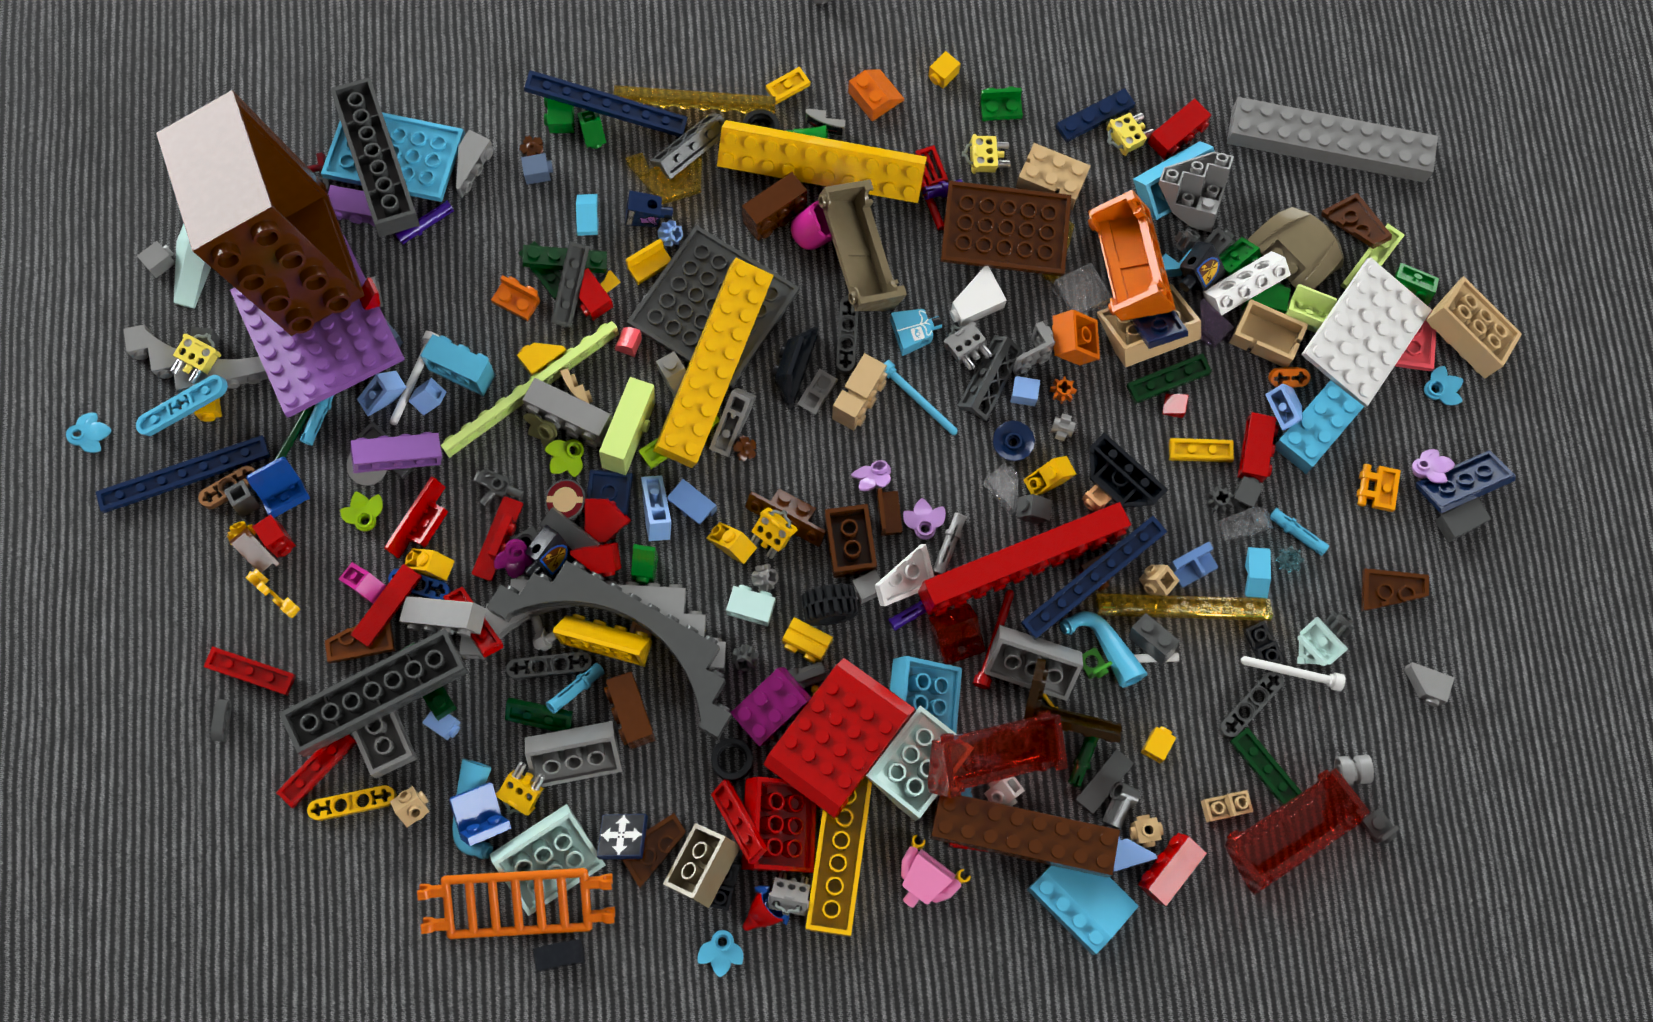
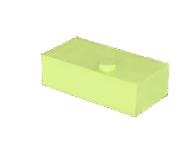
M632 377L629 378L599 450L602 468L623 475L627 474L644 432L647 433L650 426L649 418L656 403L653 384Z

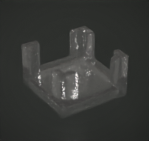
M1092 263L1056 279L1052 288L1056 297H1059V294H1061L1069 311L1076 310L1083 314L1098 306L1099 310L1107 307L1110 303V298H1112Z

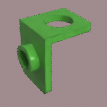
M1092 648L1082 654V668L1089 679L1095 676L1099 679L1109 673L1108 668L1113 663L1111 661L1105 663L1096 648ZM1088 656H1095L1097 658L1098 665L1096 667L1090 668L1086 665L1085 660Z

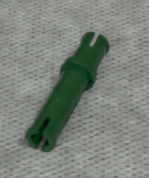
M1085 736L1078 757L1073 761L1074 767L1067 781L1070 785L1074 783L1073 786L1081 788L1086 771L1091 767L1089 763L1099 738Z

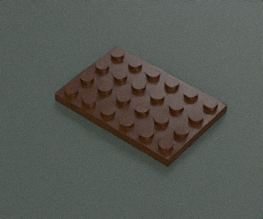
M949 180L940 262L980 267L989 266V268L1064 276L1072 195Z

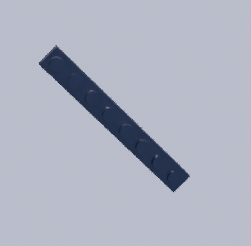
M529 70L524 87V92L677 137L683 135L688 118Z
M261 435L104 488L95 493L100 511L107 513L271 456L265 437Z
M1154 516L1150 517L1021 622L1022 626L1036 640L1163 537L1167 530Z

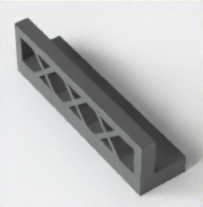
M708 114L651 159V164L660 167L667 179H672L720 140L721 129L725 122L722 115Z
M1006 336L993 337L988 346L992 356L989 359L983 356L958 404L962 411H972L983 421H987L1013 371L1016 358L1023 351ZM1011 348L1014 353L1011 359L1008 360L1007 352ZM1000 365H1003L1004 373L999 377L998 369ZM994 382L995 390L990 395L989 386ZM985 400L986 408L982 412L979 409V406L981 402Z

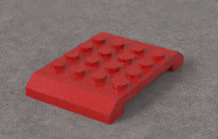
M843 658L836 664L770 751L763 765L836 819L849 802V797L899 730L905 726L915 713L916 709Z

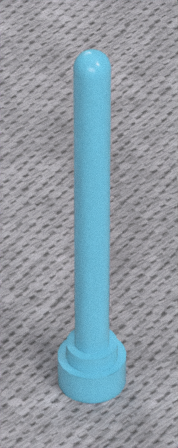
M887 360L884 363L887 365L885 372L888 374L887 378H891L951 435H956L958 432L957 428L896 372L895 365L890 360Z

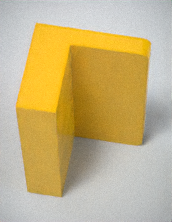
M658 239L628 257L626 265L639 285L663 271L670 262L671 257L664 249L663 241Z

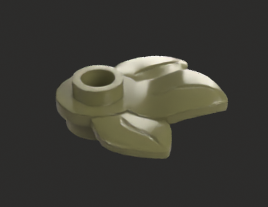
M527 413L523 416L530 424L528 435L540 439L544 449L557 437V428L552 422L542 420L533 413Z

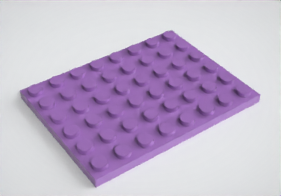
M344 236L361 286H363L366 278ZM236 288L230 290L287 418L405 360L380 307L364 310L358 299L352 302L347 310L340 313H332L314 323L313 328L300 334L296 333L291 336Z

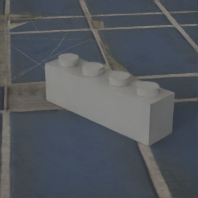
M406 596L399 622L406 624L407 629L413 631H420V628H422L424 631L436 633L437 630L446 629L450 635L457 632L459 635L470 637L471 634L481 633L487 609L473 602Z

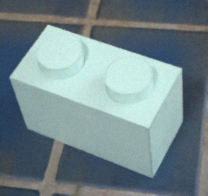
M745 585L733 586L726 614L768 627L776 603L775 597H772V594L766 591H760V593L751 591L752 588Z

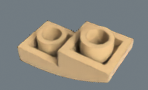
M568 368L560 371L564 383L572 396L587 403L593 402L590 391H585L583 384L578 385L575 374L570 375Z
M1248 790L1201 801L1206 823L1253 812Z

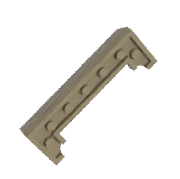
M871 179L824 187L818 197L820 207L823 208L849 291V302L853 305L854 311L894 310L907 293L904 285L897 286L899 283L898 279L893 280L870 208L873 204V200L869 199L868 196L869 191L873 190Z

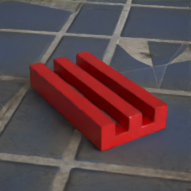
M935 145L915 151V155L922 156L921 154H924L927 157L926 162L934 179L933 181L931 180L925 165L924 177L928 186L937 185L941 181L948 182V177ZM930 151L933 155L941 178H938L933 163L930 159V156L928 154V152Z

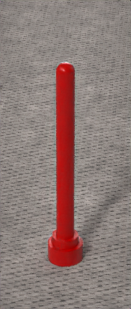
M1007 590L982 670L978 672V675H975L972 683L976 687L982 689L990 688L991 676L984 674L999 625L1005 626L1014 597L1013 590Z

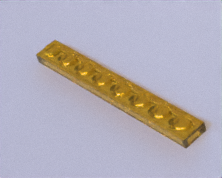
M615 85L613 94L646 105H659L663 108L673 106L682 109H717L723 112L731 110L742 113H749L756 109H765L772 113L776 111V97Z
M1097 593L1096 597L1098 615L1142 617L1146 613L1150 617L1271 621L1273 617L1270 599L1100 593Z

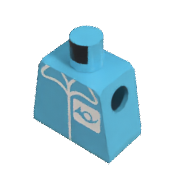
M924 309L891 313L890 322L902 356L930 344L933 340L932 331L942 328L940 317L928 319Z

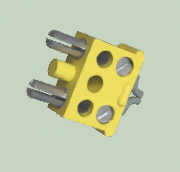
M1128 113L1115 120H1110L1106 128L1109 137L1107 143L1109 145L1113 144L1116 148H1119L1124 156H1127L1129 152L1143 146L1154 130L1150 129L1143 132L1142 130L1145 129L1144 123L1137 124V122L1144 119L1143 113L1135 116Z
M973 134L970 144H967L965 150L962 151V157H965L967 163L971 164V172L973 174L976 172L995 173L998 167H1010L1011 165L1010 160H998V158H1004V151H997V149H1009V142H997L996 136H977ZM969 147L971 161L969 160V157L965 154L967 153Z
M208 333L205 335L197 334L194 337L183 334L184 338L173 354L177 360L170 370L172 373L178 374L183 364L186 363L182 370L185 373L190 374L191 370L195 368L189 378V382L192 384L197 382L202 372L208 375L217 358L221 357L220 352L214 348L215 343L211 340V335ZM207 337L212 346L199 341L197 338Z

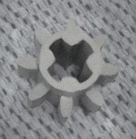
M1062 413L1061 418L1055 417L1051 432L1056 433L1055 439L1065 441L1066 436L1072 437L1076 425L1075 422L1071 421L1072 416Z
M770 564L756 566V571L752 573V583L754 586H759V591L774 589V585L778 581V573L776 569H770Z

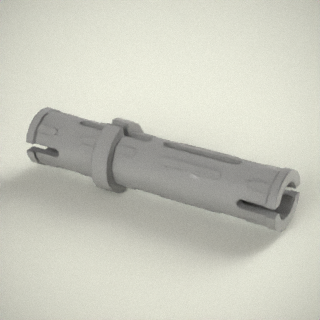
M955 512L949 529H946L944 533L946 537L933 568L935 575L946 572L957 541L962 537L960 533L967 519L963 514Z

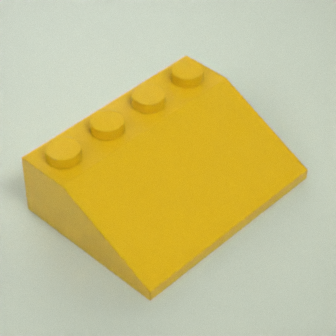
M573 614L572 617L566 615L553 629L554 635L563 645L643 667L646 665L652 645V640L648 637L647 633L636 631L635 634L627 632L625 627L615 625L614 628L606 626L607 623L595 619L593 622L586 621L584 616Z

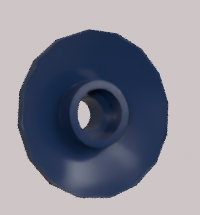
M1012 420L998 426L994 432L992 442L994 450L1000 457L1015 462L1023 460L1030 455L1034 449L1035 438L1027 425ZM1013 440L1017 445L1011 446L1009 441Z

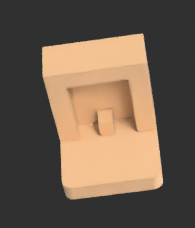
M1094 485L1084 494L1082 500L1089 510L1096 512L1101 510L1111 498L1097 485Z

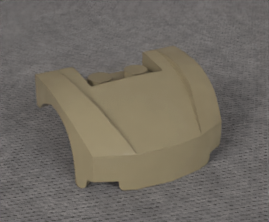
M1290 207L1278 212L1247 239L1258 246L1263 255L1272 251L1286 258L1291 274L1287 279L1295 288H1297L1298 284L1315 290L1332 273L1343 267L1344 255L1337 237L1316 216L1298 208Z

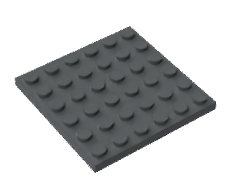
M695 225L630 316L627 325L631 328L639 329L641 334L670 352L675 351L677 356L690 363L733 260L738 258L773 274V279L728 386L732 389L800 291V287Z

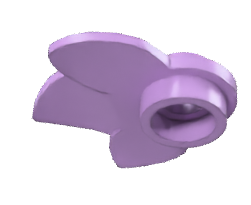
M1429 449L1422 452L1420 459H1416L1413 462L1412 470L1413 474L1418 478H1428L1433 483H1447V477L1444 473L1453 469L1455 463L1448 457L1439 456L1438 450Z
M878 460L873 462L871 466H863L855 470L851 476L861 480L859 483L860 491H870L876 486L883 488L890 483L891 477L889 474L891 473V468L886 461Z
M923 498L916 503L914 511L903 512V520L906 526L913 529L916 536L923 540L934 536L936 528L944 523L946 516L944 507L932 510L929 503ZM925 526L929 531L924 533L921 531V528Z

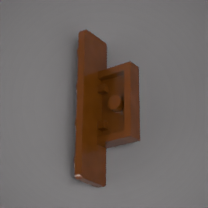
M778 489L771 500L755 492L749 494L745 505L746 509L761 516L760 512L768 507L780 512L785 510L788 512L787 517L790 519L791 524L798 529L794 534L820 547L826 531L809 522L817 508L781 489Z

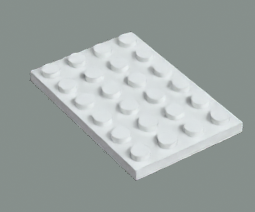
M1370 257L1365 260L1301 355L1366 407L1370 404L1432 309Z

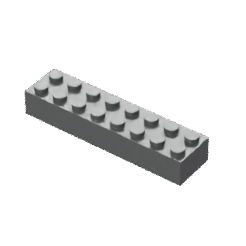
M371 78L330 88L379 237L420 226Z
M443 629L280 712L279 715L297 753L306 757L469 672L451 635L446 629Z

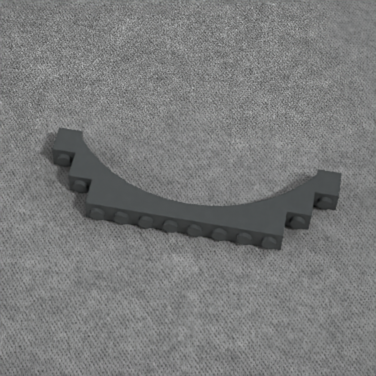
M566 561L553 583H551L552 579L547 575L541 573L539 576L533 573L520 595H518L520 591L510 585L507 588L502 585L499 586L487 608L491 613L507 622L514 616L545 607L585 606L618 614L652 633L675 656L687 674L699 706L701 722L698 725L699 730L717 740L720 739L732 715L729 713L730 709L721 703H718L717 706L714 704L726 684L722 673L715 669L709 671L711 664L720 651L717 640L708 635L704 638L698 634L699 631L690 625L685 627L679 624L680 620L671 614L667 616L661 614L660 609L655 605L649 603L647 606L640 602L642 599L633 593L625 594L619 585L613 582L610 585L603 581L604 578L595 572L589 574L584 571V566L575 561L572 564Z

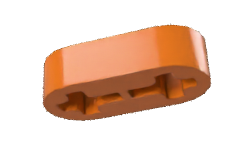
M1281 367L1271 370L1268 379L1275 387L1281 384L1290 387H1303L1309 383L1310 373L1302 367ZM1299 372L1304 375L1300 382L1292 378V376H1298ZM1278 373H1280L1282 376H1287V379H1280L1278 383V381L1274 380V377H1277Z

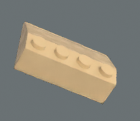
M1464 276L1436 305L1426 319L1430 327L1436 330L1484 379L1504 366L1522 335Z
M1170 284V289L1176 308L1174 311L1188 330V336L1148 349L1130 320L1121 321L1116 315L1111 314L1109 308L1097 312V316L1116 355L1125 367L1201 339V320L1172 284Z

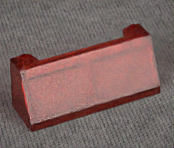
M1049 710L1040 711L1038 716L958 735L953 733L940 735V739L933 740L931 744L928 774L929 792L952 798L960 796L961 792H965L966 788L1033 771L1044 772L1051 767H1055L1058 771L1067 769L1061 716L1051 714Z
M1337 768L1330 772L1326 769L1317 776L1319 780L1314 785L1247 830L1241 832L1235 830L1226 837L1228 840L1224 847L1253 895H1256L1361 824L1369 815L1370 811Z

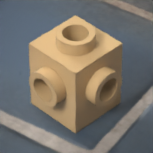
M1151 564L1139 578L1144 586V590L1150 595L1167 596L1179 582V579L1168 565Z
M413 786L402 791L396 798L390 801L395 814L406 827L421 820L430 812L426 805L429 800L422 791L417 792Z
M1149 814L1137 816V821L1130 823L1129 834L1131 840L1138 845H1142L1144 848L1156 846V842L1162 840L1163 827L1161 822H1158L1157 817L1150 818ZM1146 826H1149L1150 834L1145 832Z

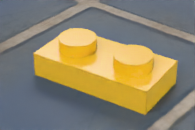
M799 66L767 84L766 91L777 105L809 87L810 81Z

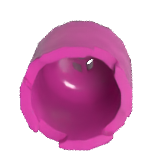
M819 201L814 202L796 215L791 223V234L794 241L806 250L817 249L832 241L823 208L819 205Z

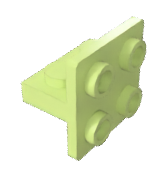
M1298 284L1285 314L1308 324L1307 330L1316 333L1337 303V298Z

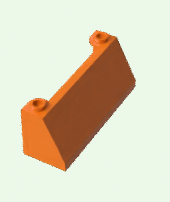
M1130 190L1089 210L1090 219L1088 224L1092 231L1095 230L1098 233L1113 298H1110V303L1108 304L1111 314L1124 321L1169 313L1175 310L1150 208L1133 190Z

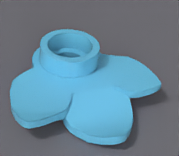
M1441 366L1434 369L1431 373V379L1425 384L1424 392L1432 400L1439 399L1442 403L1449 406L1457 405L1463 401L1460 395L1456 393L1462 386L1463 379L1456 376H1448L1446 367ZM1431 388H1435L1437 393L1433 392Z
M87 413L78 418L76 425L68 428L66 439L70 444L80 446L85 452L96 453L101 451L99 441L106 438L112 430L106 424L97 422V413ZM75 432L81 433L78 437L73 436Z
M726 930L717 931L712 936L711 941L701 946L698 953V963L705 964L711 962V966L718 977H722L728 972L731 963L742 965L743 963L741 947L734 943L732 934ZM722 937L727 940L725 946L718 944L719 939Z

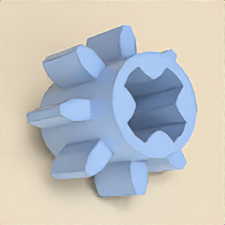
M668 220V222H662V226L657 231L659 239L665 241V246L679 245V241L683 237L682 226H676V221Z

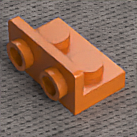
M502 275L500 278L501 285L492 297V303L529 321L540 303L538 291L531 286L525 287L521 285L514 277L509 276L507 278Z

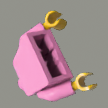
M917 835L913 836L912 846L908 848L901 864V877L904 879L902 886L909 891L903 898V901L912 908L915 907L919 900L927 905L931 901L938 903L947 900L961 888V884L971 879L970 875L965 880L961 878L960 874L965 869L959 870L955 875L922 849L925 845V839L922 844L918 845L915 843Z

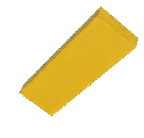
M1170 438L1169 460L1233 462L1234 441Z

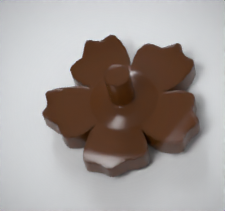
M530 135L525 136L524 144L520 145L519 149L523 154H527L526 156L542 154L544 152L543 140L541 137H534L532 140Z
M744 435L738 437L739 442H736L732 447L734 452H738L737 457L739 461L743 462L746 459H754L756 456L754 451L756 449V442L754 439L749 441V437Z

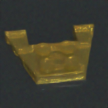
M643 152L625 158L630 169L653 195L662 197V205L701 193L702 155L672 179H667L660 167L649 169Z

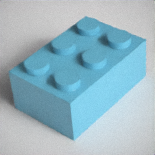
M432 334L420 355L427 369L484 396L495 377L489 358L481 353L476 355L470 352V349L462 344L457 346L443 335L438 337Z

